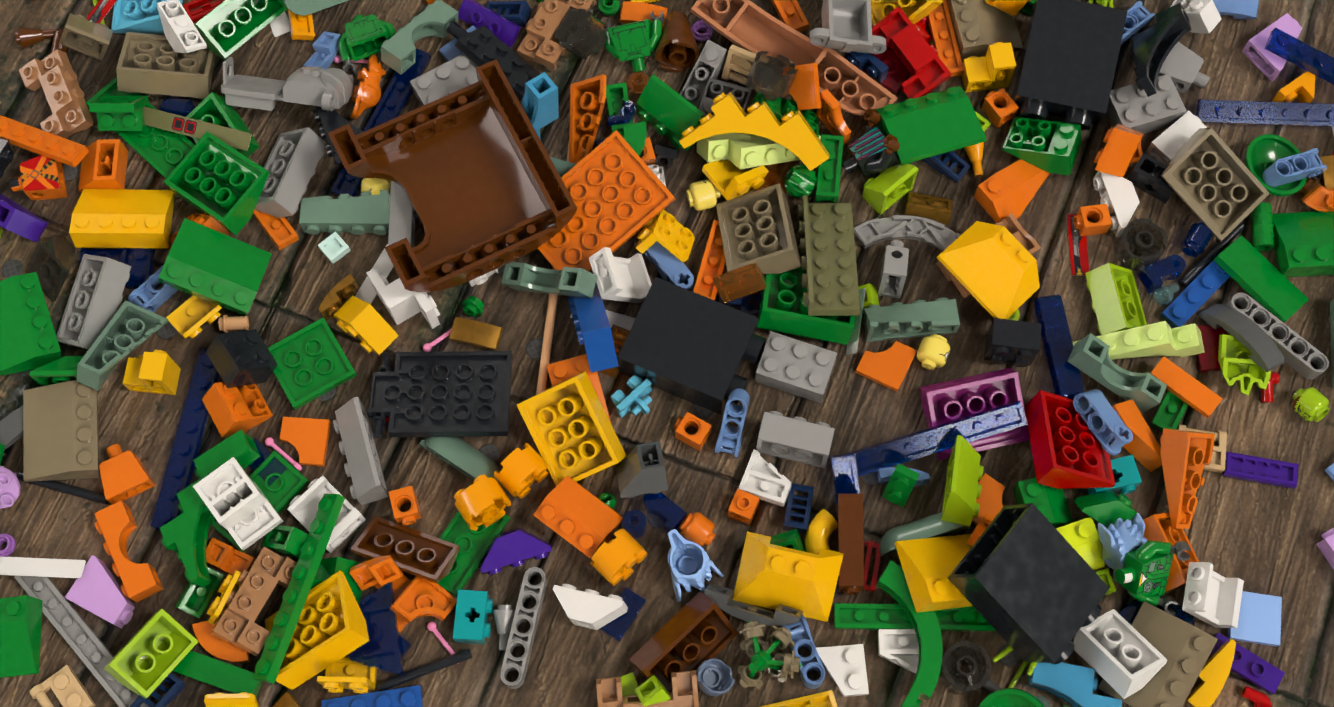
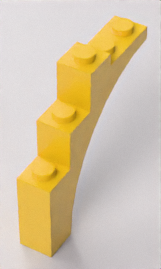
M722 92L713 99L714 104L711 106L714 115L712 116L711 113H708L699 120L701 122L696 128L690 126L681 133L683 137L679 141L685 149L699 140L718 134H754L768 138L786 147L799 157L810 171L828 160L830 156L799 110L795 113L790 111L781 118L782 122L780 123L765 101L761 104L758 101L747 108L748 113L746 114L731 92L727 95Z

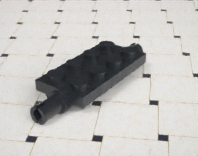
M456 21L447 27L446 32L457 40L455 46L477 66L497 59L519 102L523 100L525 83L540 75L538 71L533 69L522 57L517 55L484 25L472 32H467Z

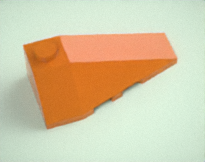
M604 74L570 84L569 162L577 164L593 150L606 99V75Z
M1020 159L979 184L974 198L996 223L1004 220L1011 213L1018 219L1050 173Z
M1163 428V434L1160 438V455L1172 528H1190L1198 503L1195 495L1199 486H1203L1205 478L1201 476L1205 465H1210L1215 434Z

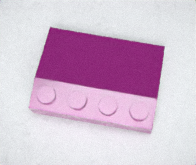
M1011 368L919 387L923 411L937 460L950 458L957 435L963 436L977 452L1029 440L1019 375L1017 371Z

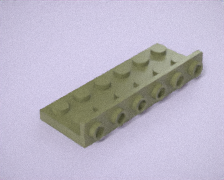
M803 195L802 203H798V217H802V221H799V234H803V238H800V252H804V256H801V270H805V274H802V288H806V292H803V306H807L808 316H860L851 203H808L807 195Z

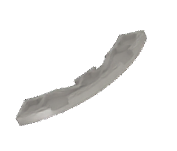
M893 215L892 217L881 219L876 218L853 228L854 236L864 249L886 240L911 239L925 242L944 251L961 236V234L948 229L942 223L911 215Z

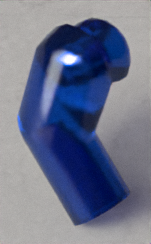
M625 101L619 114L607 116L608 126L629 123L636 112L634 103L632 101Z

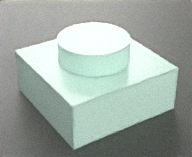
M336 231L318 244L319 249L332 264L351 251Z

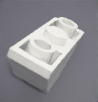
M167 0L157 3L165 37L174 52L189 53L207 47L179 0Z
M1097 171L1093 178V186L1100 194V203L1108 205L1112 222L1110 230L1114 231L1115 237H1120L1139 204L1138 196L1131 181L1123 177Z
M563 584L562 586L554 585L553 591L568 618L577 626L598 630L625 614L628 610L627 605L622 601L623 598L617 595L609 594L608 597H605L591 589H586L583 592L576 590L575 586Z

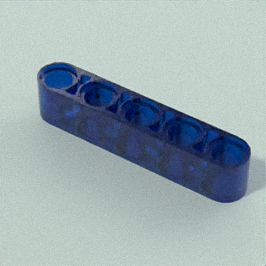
M1059 294L1036 297L1034 303L1038 323L1041 324V337L1055 395L1073 400L1077 394L1084 392L1079 369L1068 362L1073 349V342L1062 298Z

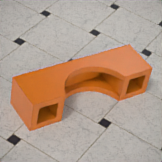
M121 500L94 513L97 519L95 527L99 534H103L106 542L103 543L107 554L109 556L112 555L114 560L112 568L116 576L121 577L123 582L121 590L124 596L139 602L163 590L156 569L148 563H133L127 554L128 539L137 528L129 506Z

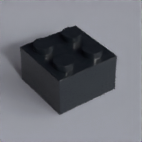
M994 318L986 333L984 360H989L993 364H1003L1005 362L1012 363L1016 367L1030 366L1040 351L1041 324Z
M256 329L217 334L206 351L227 388L264 383L278 365Z

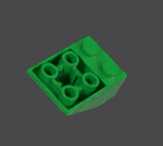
M763 86L749 105L750 107L757 101L759 104L765 101L780 123L782 122L781 118L790 111H793V113L798 111L795 101L791 99L786 100L779 96L775 90L771 88L766 89ZM800 110L812 130L819 137L817 115L811 110Z
M1014 117L1002 149L1048 173L1070 176L1081 146V125Z

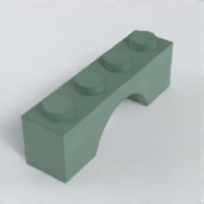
M436 0L434 3L429 4L422 13L414 16L404 28H400L392 38L383 42L381 45V61L399 74H403L416 63V47L414 43L428 36L445 38L449 34L446 32L447 27L454 21L458 23L459 12L442 0Z
M510 262L505 265L501 284L517 291L592 298L597 276L583 268L563 267L562 270H551L526 263Z
M1091 333L1075 343L1068 358L1069 363L1125 401L1133 399L1138 409L1143 413L1160 404L1167 387L1165 383L1149 372L1135 373L1116 365L1108 353L1110 346Z

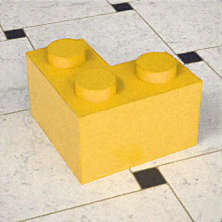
M996 42L989 45L986 56H970L963 60L964 72L961 76L965 93L1007 88L1016 68L1011 42Z
M351 296L333 314L338 320L337 326L354 338L357 336L361 340L359 344L368 353L372 351L380 355L399 336L369 303L357 297Z
M153 350V352H144L143 356L139 355L137 358L128 357L123 385L128 390L135 392L176 395L181 369L165 351Z

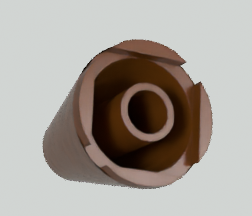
M675 11L671 12L666 18L656 50V60L664 70L683 72L684 68H694L699 58V50L688 16L683 12Z

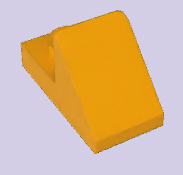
M1311 68L1281 88L1273 98V103L1279 107L1283 103L1289 104L1297 98L1307 108L1314 99L1316 71Z

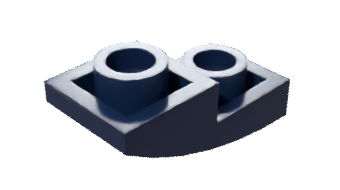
M852 51L850 53L845 52L844 58L861 71L866 69L867 74L871 78H875L879 83L886 79L889 67L872 54Z

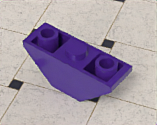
M0 193V226L29 240L38 242L48 222Z
M521 528L498 534L481 564V572H487L488 575H492L502 571L501 567L511 564V567H517L524 564L525 559L534 557L535 560L547 557L548 552L552 551L549 542Z

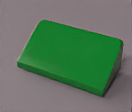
M209 567L207 569L211 583L202 588L195 583L188 582L175 605L176 608L198 619L202 616L224 576Z

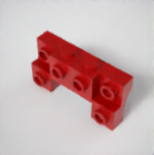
M900 7L891 11L884 19L872 27V35L884 37L886 39V48L889 46L912 75L911 78L901 84L900 88L908 99L925 96L950 79L951 72L938 57L936 48L932 44L929 45L922 30L913 25Z

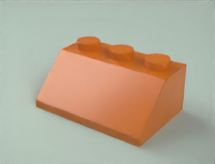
M566 476L545 497L534 513L536 518L589 558H592L604 542L607 543L624 520L623 516L569 476Z
M1169 512L1154 514L1143 519L1145 523L1143 537L1147 541L1169 542L1173 546L1179 541H1185L1189 545L1191 550H1184L1189 554V560L1181 561L1176 553H1174L1165 593L1185 587L1189 562H1199L1184 529L1172 528Z

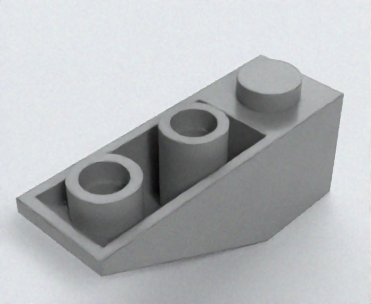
M707 40L680 93L682 97L696 108L701 103L709 78L717 80L722 73L729 51L710 40Z

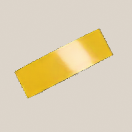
M1228 639L1206 661L1198 676L1202 682L1186 699L1192 707H1210L1223 689L1234 659L1236 642L1233 639Z

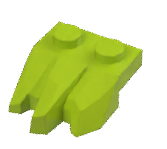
M1221 334L1219 335L1218 361L1228 385H1233L1237 380L1239 392L1249 396L1254 382H1256L1259 388L1266 390L1271 370L1266 372L1250 359L1251 351L1232 335Z

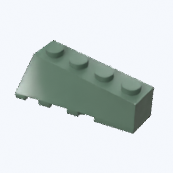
M387 189L380 190L378 195H371V192L367 191L361 192L359 197L340 194L337 199H333L330 196L302 198L299 224L304 232L312 235L319 234V232L333 234L335 231L338 235L341 233L385 235L389 233L390 194Z
M946 297L938 298L931 302L917 300L912 304L896 302L880 307V305H870L864 308L862 314L865 342L930 336V334L957 333L960 326L956 299L949 300Z
M125 300L78 363L77 382L99 391L120 360L164 326L168 319Z

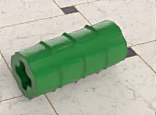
M1261 202L1250 213L1251 239L1253 247L1258 251L1265 252L1275 247V235L1273 231L1272 206L1270 203Z

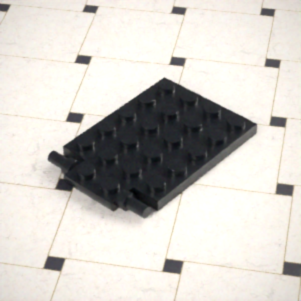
M512 351L396 352L394 372H391L389 367L390 355L387 353L382 354L380 367L377 368V372L372 373L368 417H372V423L374 424L373 437L382 438L386 417H390L389 437L508 436Z

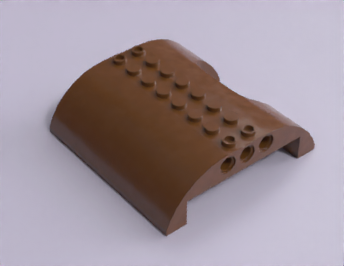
M497 59L476 68L478 82L355 136L350 124L328 133L348 174L361 178L387 179L400 185L409 197L425 229L424 240L418 246L411 247L407 238H404L385 247L406 290L414 292L439 291L466 283L506 265L549 241L569 223L577 211V206Z

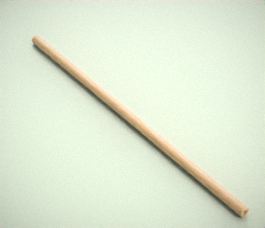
M569 144L566 159L567 162H569ZM549 294L536 395L545 391L547 385V365L550 362L558 295Z

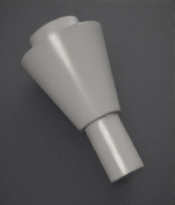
M498 605V610H493L499 634V650H506L515 610H512V605Z

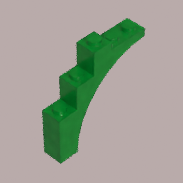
M239 430L193 460L197 468L195 474L199 480L177 493L180 501L178 507L182 514L160 527L163 545L166 549L177 553L179 560L185 566L186 571H184L187 580L202 588L211 583L207 569L206 544L213 514L193 486L232 457L238 461L243 470L261 457L254 439L243 430Z

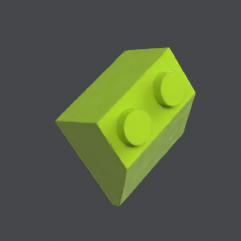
M899 162V164L880 172V175L875 179L870 178L863 186L862 197L881 215L913 189L919 169L910 164L901 165Z

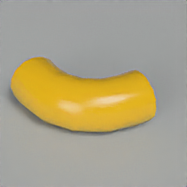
M825 509L817 513L808 526L804 541L806 552L818 555L819 548L830 550L829 538L838 528V523Z

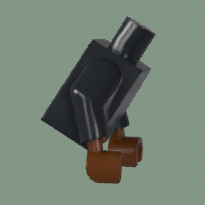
M868 108L864 113V119L868 123L864 125L860 137L848 146L852 157L842 162L847 174L859 168L865 177H869L899 164L895 152L900 148L898 139L891 134L885 138L877 126L874 127V124H878L881 121V116L871 108Z

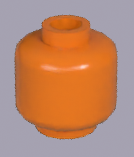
M700 512L688 513L679 526V529H681L680 535L685 540L700 546L704 544L708 546L716 535L713 533L715 524Z

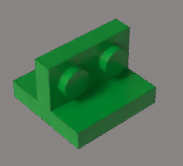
M103 95L90 102V112L97 113L98 131L145 130L143 107L149 104L148 95Z

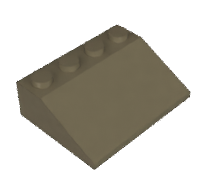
M947 0L961 60L967 59L970 56H986L989 45L996 42H1011L1013 52L1023 51L1014 16L987 4L985 0Z
M127 32L116 68L118 91L148 93L151 95H171L174 97H194L196 99L206 98L211 90L215 53L207 47L189 53L174 52L165 35Z
M1199 128L1183 144L1161 175L1219 241H1222L1270 194L1212 128Z
M780 183L716 204L729 274H780L801 267L788 200Z
M77 380L23 390L24 482L100 478L98 391L77 382Z
M1143 602L1131 626L1167 659V663L1141 690L1125 699L1103 678L1097 689L1113 698L1121 699L1122 703L1129 707H1182L1218 639L1147 602Z

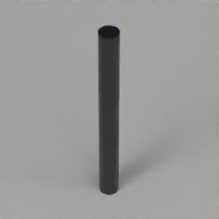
M1240 223L1222 241H1218L1178 281L1179 284L1186 287L1245 229L1244 225Z
M20 471L17 478L19 481L24 482L23 472ZM55 480L26 482L102 504H108L109 502L106 500L105 494Z
M471 650L461 651L377 682V690L384 691L473 658Z

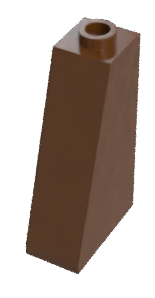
M838 494L839 552L844 553L839 572V590L844 591V594L857 595L859 591H864L863 494Z

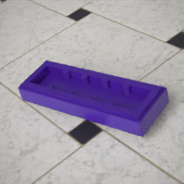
M463 0L459 9V19L477 29L484 25L502 42L506 43L508 47H513L521 28L520 26L474 0Z
M1226 451L1225 471L1222 472V476L1295 489L1298 480V464Z
M1219 632L1216 633L1214 637L1218 640L1214 648L1212 649L1209 657H1211L1229 638L1225 637ZM1236 643L1234 659L1230 670L1270 695H1273L1285 672Z

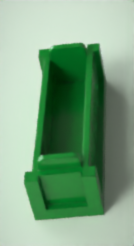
M821 135V142L830 156L828 160L818 167L816 203H820V201L838 203L844 136Z

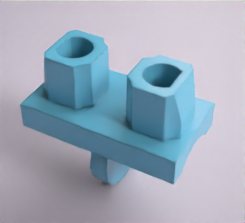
M633 375L626 383L632 390L628 396L620 389L611 395V401L621 418L630 410L635 416L640 411L646 415L650 412L647 405L652 401L651 397L648 396L652 391L650 387L652 383L648 379L643 381L637 375Z

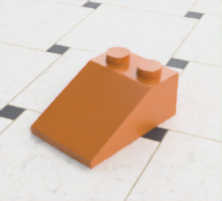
M586 354L547 365L552 387L586 371L610 420L597 371L590 372Z

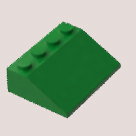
M960 86L950 87L947 90L936 93H928L922 97L910 98L904 102L888 104L876 109L877 113L881 116L878 128L885 138L891 134L898 139L900 148L895 152V155L901 165L986 142L985 133L970 99Z
M207 131L165 179L164 183L177 196L203 214L212 216L225 229L236 236L250 220L270 173Z
M1334 211L1273 214L1274 251L1278 270L1286 278L1334 275Z
M184 218L158 277V282L247 316L272 253Z
M801 267L780 274H765L758 314V328L848 345L854 330L855 316H808L807 306H803V292H806V288H802V274H805V270H801Z
M37 272L16 275L0 281V376L36 369L61 358L60 346Z
M28 595L0 598V678L39 674L43 600Z

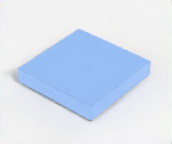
M1242 591L1238 627L1228 628V638L1268 646H1280L1282 597Z

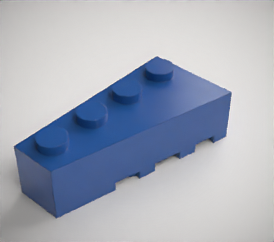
M595 283L592 298L568 297L579 344H584L591 373L618 367L611 327L597 283Z

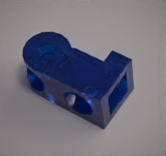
M1171 255L1144 267L1138 277L1148 293L1152 294L1160 289L1164 284L1163 281L1177 279L1186 268V262L1179 255Z
M662 492L657 494L648 493L644 496L645 510L650 514L657 515L665 522L664 530L667 533L673 529L677 530L687 513Z

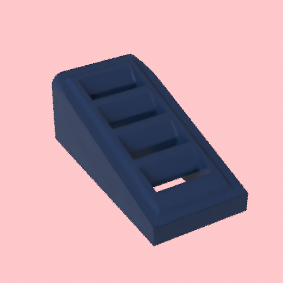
M526 0L487 1L486 8L493 12L494 9H497V14L520 27H526L530 20L531 8Z
M953 151L921 159L956 183L970 167ZM941 155L945 157L943 161L939 160ZM949 160L953 162L949 167L946 166ZM958 165L960 168L954 173L952 170Z
M791 483L783 530L797 529L798 533L806 534L814 487ZM794 490L807 492L808 497L794 495ZM794 499L799 501H805L807 503L806 505H801L792 502ZM791 508L805 510V514L791 512ZM790 517L801 518V519H804V521H803V522L792 521V520H790Z
M170 672L148 696V698L152 696L159 701L156 705L148 698L145 699L139 695L130 707H141L143 703L149 707H166L185 688L184 682ZM165 682L172 686L170 690L163 686ZM157 689H160L162 692L165 693L164 697L160 696L155 691Z

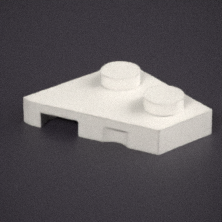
M753 450L738 489L755 495L760 500L784 507L791 489V482L784 475L779 474L771 463L768 464L757 450Z
M879 629V656L916 674L919 653L914 629Z
M863 644L816 648L821 661L827 668V672L837 684V688L843 697L869 694Z

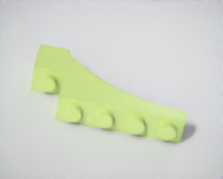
M727 133L697 141V153L707 162L728 159L739 169L800 160L799 157L786 147L757 135Z
M1166 321L1096 336L1110 346L1108 353L1111 360L1150 356H1180L1182 358L1205 353L1201 331L1195 323L1171 328Z

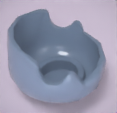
M710 658L705 660L696 670L698 688L709 696L717 697L727 693L735 682V679L732 677V668L719 659Z

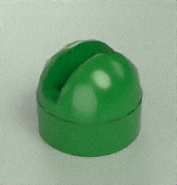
M608 492L600 494L598 498L601 501L612 498V500L605 502V504L614 510L616 507L615 496Z

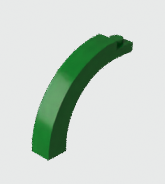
M890 561L876 586L892 596L908 615L916 633L919 653L917 672L913 684L900 707H919L922 702L918 699L919 696L926 701L931 698L940 675L943 652L942 634L935 611L916 613L903 569L893 561Z

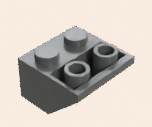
M709 78L699 106V110L704 113V116L708 113H711L712 116L714 115L711 110V106L714 104L713 99L722 92L725 95L731 92L745 113L747 112L752 89Z
M660 441L636 445L616 468L621 498H633L648 493L657 494L668 490Z

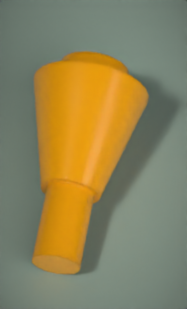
M984 142L964 147L973 165L974 177L983 176L981 162Z

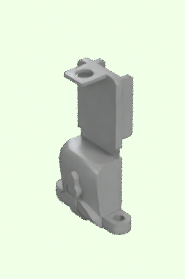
M824 0L821 13L822 28H815L810 31L811 44L837 49L840 52L846 53L852 51L880 54L886 51V39L881 36L872 35L870 0Z
M229 57L223 62L221 93L225 94V103L231 106L272 111L275 108V100L321 106L322 110L333 111L335 108L340 109L353 95L354 78L353 75L346 74L341 69H323L322 67L298 68L286 81L234 75L233 57Z

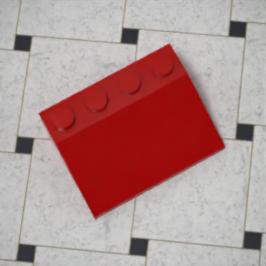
M1040 390L1025 405L1037 483L1057 489L1114 487L1115 480L1110 455L1103 449L1099 440L1075 410L1073 400Z

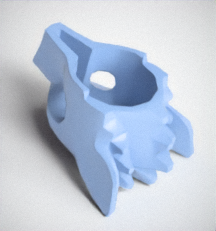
M1139 513L1135 514L1132 522L1129 519L1123 522L1121 518H1118L1114 525H1109L1108 529L1103 524L1098 523V533L1103 546L1102 559L1108 567L1113 569L1114 581H1116L1115 571L1123 568L1125 555L1147 542V539L1143 537L1145 523Z
M676 529L667 533L671 544L667 556L677 602L681 601L680 585L687 592H691V586L704 592L705 578L708 582L712 578L711 570L720 577L724 576L700 545L685 540Z

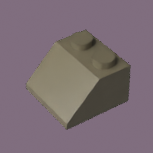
M70 13L59 44L102 61L109 46L113 30L104 24L88 21L82 15Z

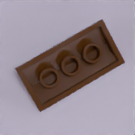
M374 516L350 548L352 553L368 559L390 555L401 571L434 583H438L450 573L460 550L459 545L378 516Z

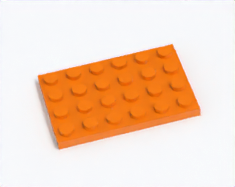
M616 130L561 177L577 206V211L559 233L538 247V249L556 270H562L563 267L583 268L591 272L593 270L589 257L603 247L611 248L612 253H614L675 200V197Z

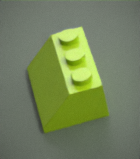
M1107 263L1085 273L1087 278L1086 286L1093 301L1092 309L1096 313L1098 320L1097 329L1101 335L1147 325L1132 270Z
M960 435L956 437L947 464L941 520L970 526L973 517L977 518L979 514L980 503H976V498H980L982 485L978 484V480L982 478L984 466L980 465L981 455Z
M160 609L103 669L121 685L147 699L199 641L168 613Z

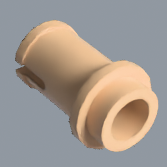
M223 315V317H219V330L224 331V333H228V330H249L248 315L237 317Z

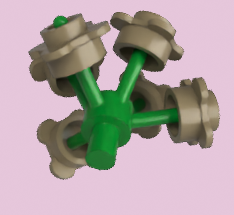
M749 621L744 624V629L739 631V634H743L745 639L740 642V648L746 650L747 655L751 658V663L746 666L741 665L737 669L741 679L739 685L742 688L755 687L760 689L763 685V682L760 680L762 678V671L768 668V673L773 677H777L781 683L787 681L788 674H791V679H793L794 672H799V667L802 664L800 663V657H795V650H792V654L785 653L783 655L782 653H777L773 658L770 655L776 647L784 650L787 646L791 648L795 646V643L791 640L792 634L787 628H777L774 625L770 627L772 633L769 639L772 644L769 647V642L761 638L764 636L763 628L766 627L765 624L759 625L758 621Z

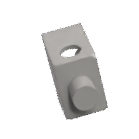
M1180 42L1168 54L1158 75L1159 77L1170 74L1177 91L1181 93H1186L1192 83L1204 89L1210 79L1209 76L1199 72L1204 63L1203 58Z
M893 240L890 242V245L886 246L878 288L879 296L898 299L901 297L907 276L909 249L904 248V243L900 240Z

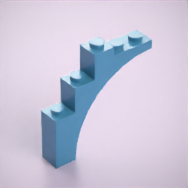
M545 72L525 83V94L521 103L539 138L540 129L559 118L558 87Z
M1037 662L1032 675L1028 676L1027 686L1047 691L1064 700L1072 707H1122L1121 699L1092 694L1093 691H1096L1098 678L1094 676L1095 669L1062 662L1055 665Z

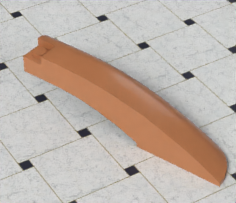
M697 0L690 12L736 46L772 60L770 69L775 72L776 68L817 63L820 94L825 89H828L840 103L841 110L847 113L864 116L868 108L876 111L878 108L893 104L898 98L833 49L811 44L809 37L773 17L750 0Z

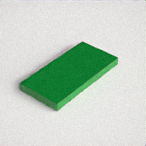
M1242 235L1214 259L1252 298L1283 323L1309 300Z
M275 450L249 476L258 485L278 514L310 482ZM213 515L211 525L236 548L244 552L229 531L220 525Z
M458 511L439 539L459 545L460 550L450 573L441 579L438 584L457 599L458 590L465 588L484 560L496 535L503 532L511 518L505 514L492 525L486 527L482 524L477 526L478 530L474 531L469 528Z

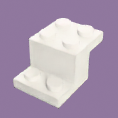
M375 268L366 272L374 290L397 325L420 311L432 329L440 325L437 318L440 315L436 308L437 305L426 292L406 290L400 278L389 284L384 274L378 275Z
M234 457L193 486L219 524L229 531L243 551L283 522L258 485L249 478Z

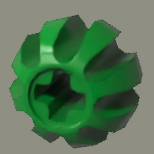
M798 164L793 166L786 174L784 187L792 196L803 198V195L808 196L814 190L817 176L806 165Z

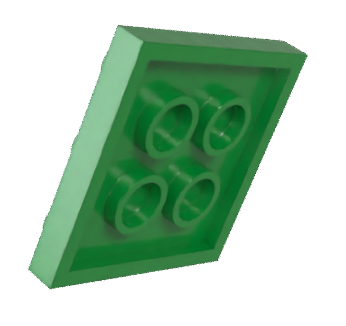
M324 317L268 347V350L278 364L273 372L295 410L357 376Z

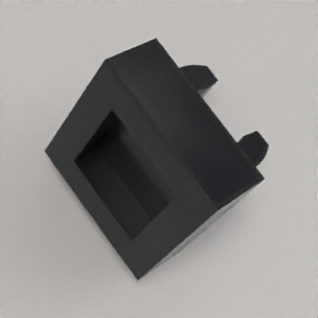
M661 143L656 144L654 153L659 154L656 158V165H660L661 159L666 158L668 160L667 168H671L673 166V159L679 158L681 149Z

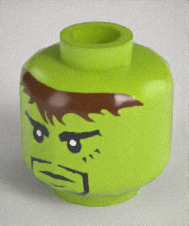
M1310 387L1305 390L1301 388L1292 397L1294 400L1292 404L1293 411L1307 422H1319L1330 410L1328 407L1329 400L1316 388Z

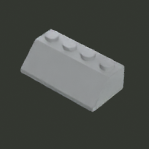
M309 127L279 135L264 166V169L270 174L254 210L278 218L292 216L298 210V204L307 191V185L315 173L317 163L322 158L325 144H327Z
M83 255L56 335L58 342L89 350L116 314L118 305L123 298L122 293L125 284L130 277L131 266L108 257Z
M357 396L335 411L336 420H333L336 433L341 434L342 441L339 442V448L342 456L346 455L348 463L344 464L347 477L352 478L353 485H350L352 498L357 499L361 505L387 498L389 495L368 414Z

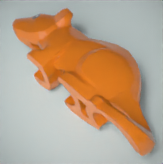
M375 54L371 55L368 60V70L363 67L362 71H358L357 79L360 82L358 86L355 85L352 101L355 104L350 114V118L356 120L364 110L377 105L381 99L380 80L382 75L386 74V71L382 68L381 62Z

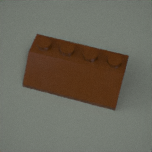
M699 592L629 660L646 680L655 675L664 685L667 692H672L671 672L697 670L703 661L714 658L738 635V632L717 604L702 592Z

